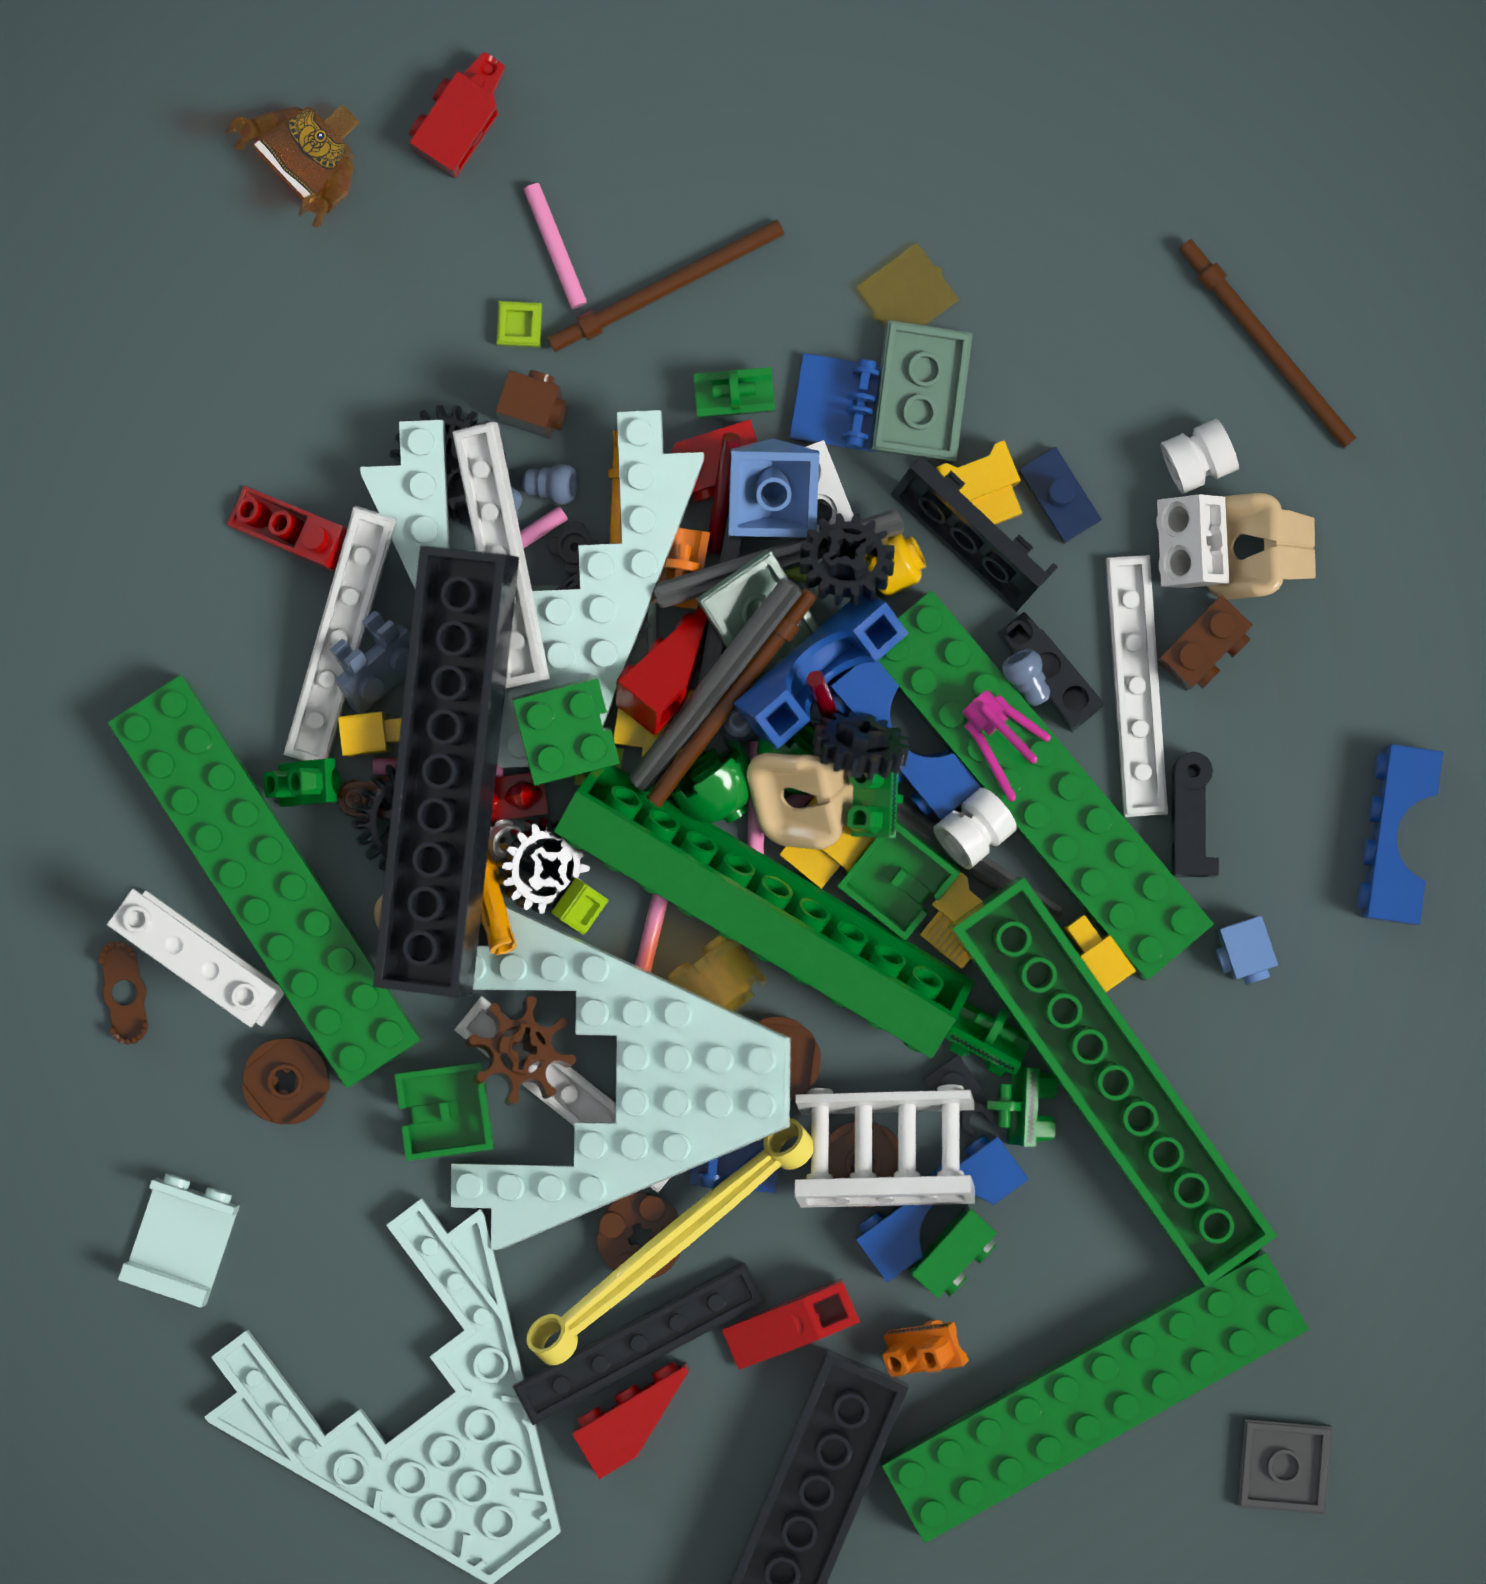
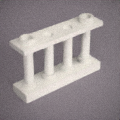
M132 889L107 924L251 1028L255 1023L264 1026L285 996L278 983L149 891L145 890L141 894Z
M948 1084L939 1086L937 1091L833 1094L831 1089L813 1088L809 1089L807 1094H796V1105L801 1115L811 1114V1137L813 1140L811 1174H808L806 1179L795 1180V1198L800 1208L975 1204V1186L971 1175L964 1176V1172L960 1171L959 1111L974 1110V1099L971 1090H964V1087L960 1085ZM942 1111V1171L938 1172V1176L920 1177V1173L916 1172V1112ZM898 1112V1172L894 1173V1177L876 1178V1174L872 1173V1113ZM855 1113L854 1173L850 1174V1178L833 1179V1176L828 1174L829 1114Z

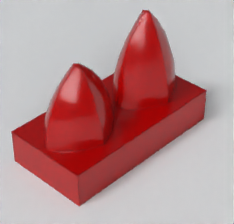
M531 773L496 778L491 823L502 819L516 820L549 815L545 783L535 786Z

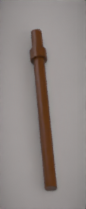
M775 220L595 313L590 310L576 317V323L547 337L552 349L556 353L583 338H586L588 341L602 334V328L785 235L782 226L778 220Z
M1192 239L1183 244L1178 250L1199 274L1197 280L1207 292L1213 291L1340 446L1344 449L1355 440L1356 436L1225 280L1228 275L1217 262L1212 264Z
M803 587L801 596L704 719L646 798L658 807L663 805L735 709L733 703L750 689L786 640L790 642L799 631L798 623L818 598L810 590Z

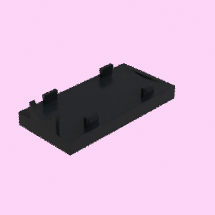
M920 456L908 469L890 495L1017 612L1058 567L1053 563L1044 571L1027 555L1034 547L1020 534L1012 541L959 491L965 483L954 472L950 471L944 477L925 458Z

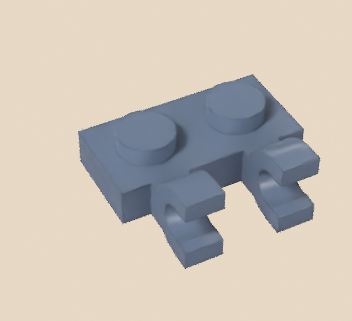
M375 610L362 621L376 642L365 654L359 649L353 651L349 643L343 638L329 649L344 671L335 679V682L350 707L359 714H364L405 678L407 672L410 644L409 631L399 624L396 626L390 620L385 623L381 615Z

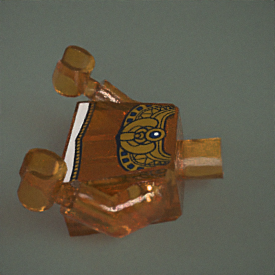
M343 104L325 121L312 107L308 106L301 109L295 106L269 111L250 119L237 117L232 120L225 130V134L233 131L241 134L242 138L234 145L238 151L246 148L251 139L256 140L251 144L255 152L302 201L298 215L301 217L307 211L316 214L312 224L313 227H320L325 215L331 212L348 196L355 169L352 162L354 154L342 139L360 122Z

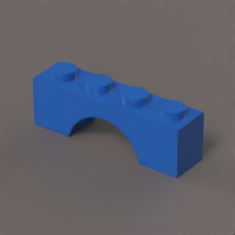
M864 594L860 595L858 606H853L851 601L846 603L733 704L756 735L779 749L811 720L810 708L814 697L807 683L809 673L820 671L824 675L826 683H828L848 668L862 663L877 662L909 633L885 601L876 596L874 600L870 601Z
M879 661L855 665L841 672L827 683L833 692L831 695L838 712L843 717L849 712H854L858 717H860L861 713L871 714L876 717L875 721L877 722L884 719L888 720L887 727L892 728L890 708L899 685ZM949 750L934 754H919L909 751L906 765L902 766L901 773L898 774V784L905 779L915 791L910 796V799L924 816L927 817L932 812L934 816L941 820L981 787L959 758Z
M1391 744L1385 746L1384 753L1377 754L1374 778L1381 779L1379 795L1372 796L1368 814L1369 822H1375L1373 839H1366L1363 850V865H1369L1367 883L1360 882L1357 894V908H1363L1362 918L1420 925L1426 881L1412 873L1402 861L1397 847V831L1402 817L1411 806L1422 799L1438 795L1443 751Z
M983 1134L964 1148L968 1156L960 1161V1171L964 1172V1176L971 1175L975 1186V1196L993 1205L1029 1180L996 1135L989 1140ZM942 1164L928 1175L938 1176V1172L942 1171ZM897 1205L895 1209L884 1217L877 1211L858 1225L861 1233L855 1238L886 1282H889L923 1257L920 1247V1229L926 1214L934 1205Z

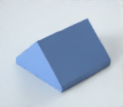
M774 438L731 449L728 535L807 538V531L809 529L816 531L819 451Z

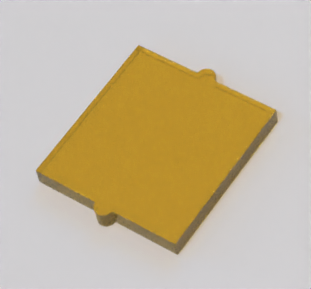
M918 243L856 287L873 310V319L875 321L880 320L884 327L888 320L925 326L959 301V298L942 277V268L933 265Z

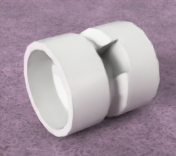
M1217 418L1194 428L1193 436L1190 438L1182 433L1160 443L1161 452L1169 473L1182 494L1205 485V477L1208 475L1219 479L1239 469L1233 445L1223 425Z
M982 787L961 804V813L953 810L934 826V833L943 849L957 864L969 870L990 853L989 845L997 847L1017 830L1016 822L1008 808L996 795Z

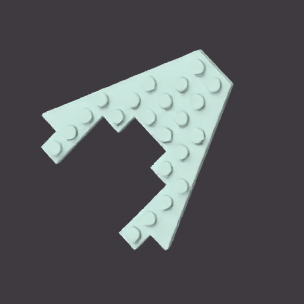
M661 410L617 412L622 544L578 545L580 589L532 591L550 680L505 689L498 752V765L500 768L529 767L512 697L597 676L607 713L600 714L602 726L605 723L617 691V678L626 668L653 597V588H655L656 583L659 581L666 558L669 555L705 460L703 452L663 454ZM444 420L399 422L401 465L360 467V474L378 512L397 518L392 541L414 588H416L420 545L450 548Z
M506 906L517 947L509 953L495 955V953H490L489 946H478L473 990L576 991V1035H617L616 1123H574V1166L451 1164V1207L491 1209V1250L509 1247L789 1127V1037L510 906Z
M422 1198L386 1226L464 1329V1331L430 1356L455 1392L388 1443L362 1408L326 1434L250 1331L246 1330L211 1357L237 1393L207 1414L205 1419L210 1424L483 1582L493 1584L560 1534L561 1526L536 1424L532 1425L512 1385L525 1379L495 1253L494 1250H491V1237L485 1213L482 1209H479L448 1233Z

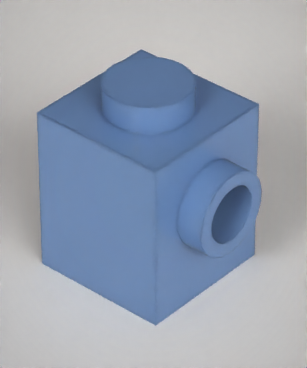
M1256 916L1216 929L1221 947L1216 948L1215 953L1223 974L1230 972L1232 979L1243 977L1245 985L1270 977L1268 969L1278 966L1262 916Z

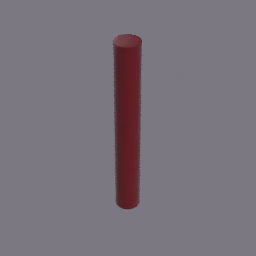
M725 433L721 445L708 529L710 537L707 551L714 554L722 552L729 513L731 449L739 447L740 436L734 433Z
M813 671L808 674L807 683L822 718L825 717L832 720L833 713L839 714L824 675L820 671Z

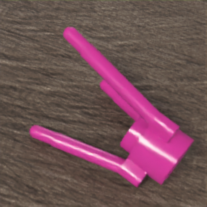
M987 689L962 712L969 720L964 728L974 737L1008 800L1014 801L1016 795L982 731L984 730L990 736L998 729L1030 763H1036L1037 756L1005 723L1008 720L1007 716L1045 742L1050 741L1051 736L1010 706L1001 695L995 698Z

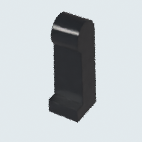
M1022 612L998 632L1012 654L1024 649H1032L1040 655L1043 664L1042 671L1046 677L1045 682L1050 688L1048 700L1060 714L1063 722L1071 732L1075 731L1103 707L1104 702L1044 630L1040 629L1025 612Z
M1198 752L1184 754L1176 761L1172 769L1171 873L1174 877L1215 878L1219 875V858L1206 857L1205 786L1212 778L1213 768L1208 757Z

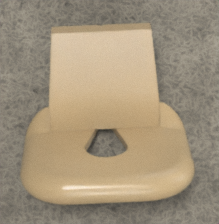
M1265 493L1224 496L1226 503L1229 583L1207 586L1216 597L1223 595L1227 600L1262 597L1275 593L1281 587L1283 580L1316 578L1314 549L1315 519L1313 517L1284 510L1276 498ZM1243 534L1263 538L1264 551L1240 560L1234 553V542Z
M762 753L754 757L747 769V781L756 818L763 833L774 843L786 847L820 850L836 843L841 836L842 827L847 823L848 810L852 808L853 786L849 782V775H846V770L833 771L834 764H822L820 762L821 757L817 755ZM790 787L815 795L818 805L803 808L792 807L786 802L783 791L785 788Z

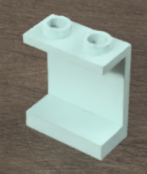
M166 1173L164 1180L156 1178L151 1181L149 1188L153 1190L129 1261L123 1264L118 1280L202 1308L207 1305L240 1205L230 1202L232 1195L227 1192L207 1187L206 1192L202 1193L189 1188L190 1180Z

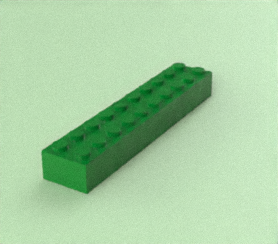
M931 590L898 618L909 634L878 661L899 685L897 690L943 745L959 758L982 788L991 791L1003 802L1016 822V831L1100 931L1105 936L1111 935L1136 970L1135 972L1143 981H1148L1212 927L1214 923ZM987 689L995 698L1001 695L1010 706L1051 736L1050 741L1045 742L1007 716L1008 720L1005 723L1037 756V762L1030 763L998 729L990 736L984 730L982 731L1016 795L1014 801L1008 800L974 737L964 728L969 720L962 712Z
M183 675L178 676L109 721L108 724L346 1089L356 1085L424 1040L391 989L373 987L374 962L189 679Z
M612 765L590 772L576 791L554 830L570 846L587 851L600 859L610 870L622 872L637 881L645 891L662 896L675 904L685 915L697 917L712 926L720 936L737 941L752 950L753 954L760 960L772 962L787 971L795 981L812 986L827 995L828 999L835 1005L843 1008L847 1007L865 1018L866 1022L878 1030H885L902 1040L904 1045L910 1050L923 1053L930 1058L934 1056L955 1023L975 983L974 980L909 941L903 940L894 932L714 824L699 822L688 817L672 799L667 798L661 807L656 806L646 798L653 788L647 792L641 791L630 782V774L617 766Z
M1017 876L947 926L1201 1284L1208 1287L1277 1237V1234L1025 877Z
M1259 1249L1208 1287L1201 1283L1196 1284L880 1460L881 1465L925 1544L1305 1333L1309 1328L1267 1252Z

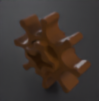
M529 996L523 1001V1014L519 1020L507 1019L502 1014L497 1003L491 1004L486 1009V1014L496 1025L494 1036L490 1039H484L473 1034L465 1041L466 1046L469 1048L479 1047L484 1049L490 1058L488 1069L475 1075L473 1082L476 1085H481L489 1076L498 1075L503 1077L508 1084V1094L505 1098L507 1106H513L519 1101L518 1089L523 1082L536 1084L544 1099L552 1097L556 1093V1089L547 1081L546 1069L548 1065L559 1064L568 1068L576 1062L574 1055L559 1054L552 1046L553 1034L567 1027L568 1020L565 1017H561L550 1027L538 1025L533 1017V1009L537 1003V999L533 996ZM513 1030L511 1037L504 1036L505 1032ZM522 1040L523 1050L529 1052V1055L519 1063V1054L517 1051L512 1050V1048ZM531 1065L537 1066L534 1072H528Z

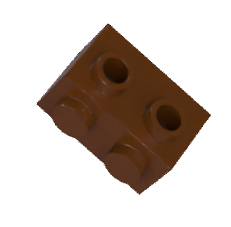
M509 370L496 409L500 422L550 439L553 429L561 430L568 409L560 387L554 383L555 378L535 370H530L528 376Z
M1221 595L1157 659V662L1186 691L1191 689L1196 683L1203 689L1220 672V669L1215 664L1226 652L1233 658L1251 640L1245 633L1253 624Z

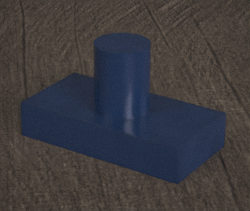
M1056 447L1018 470L1064 544L1102 520Z

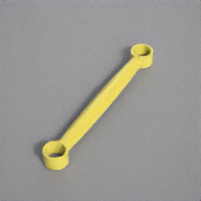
M789 1119L788 1128L765 1137L763 1151L665 1227L562 1317L556 1314H548L537 1319L527 1334L528 1347L547 1365H559L568 1360L577 1347V1334L623 1300L687 1248L779 1167L793 1170L804 1165L813 1154V1140L810 1134L797 1120ZM798 1136L797 1141L790 1149L780 1152L787 1140ZM561 1331L556 1342L550 1347L544 1348L548 1338L554 1333Z

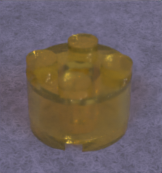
M718 936L702 949L705 956L691 966L687 961L677 967L667 977L670 982L734 1012L738 1011L755 996L750 988L756 982L762 988L768 982L766 976L740 943L735 940L727 941L722 936Z

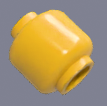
M903 534L888 538L887 545H894L895 548L894 560H892L895 562L893 576H888L886 590L877 588L886 596H892L920 582L922 569L926 568V562L919 545L912 536L906 538ZM875 557L872 558L871 565L868 566L869 572L873 570L876 564Z

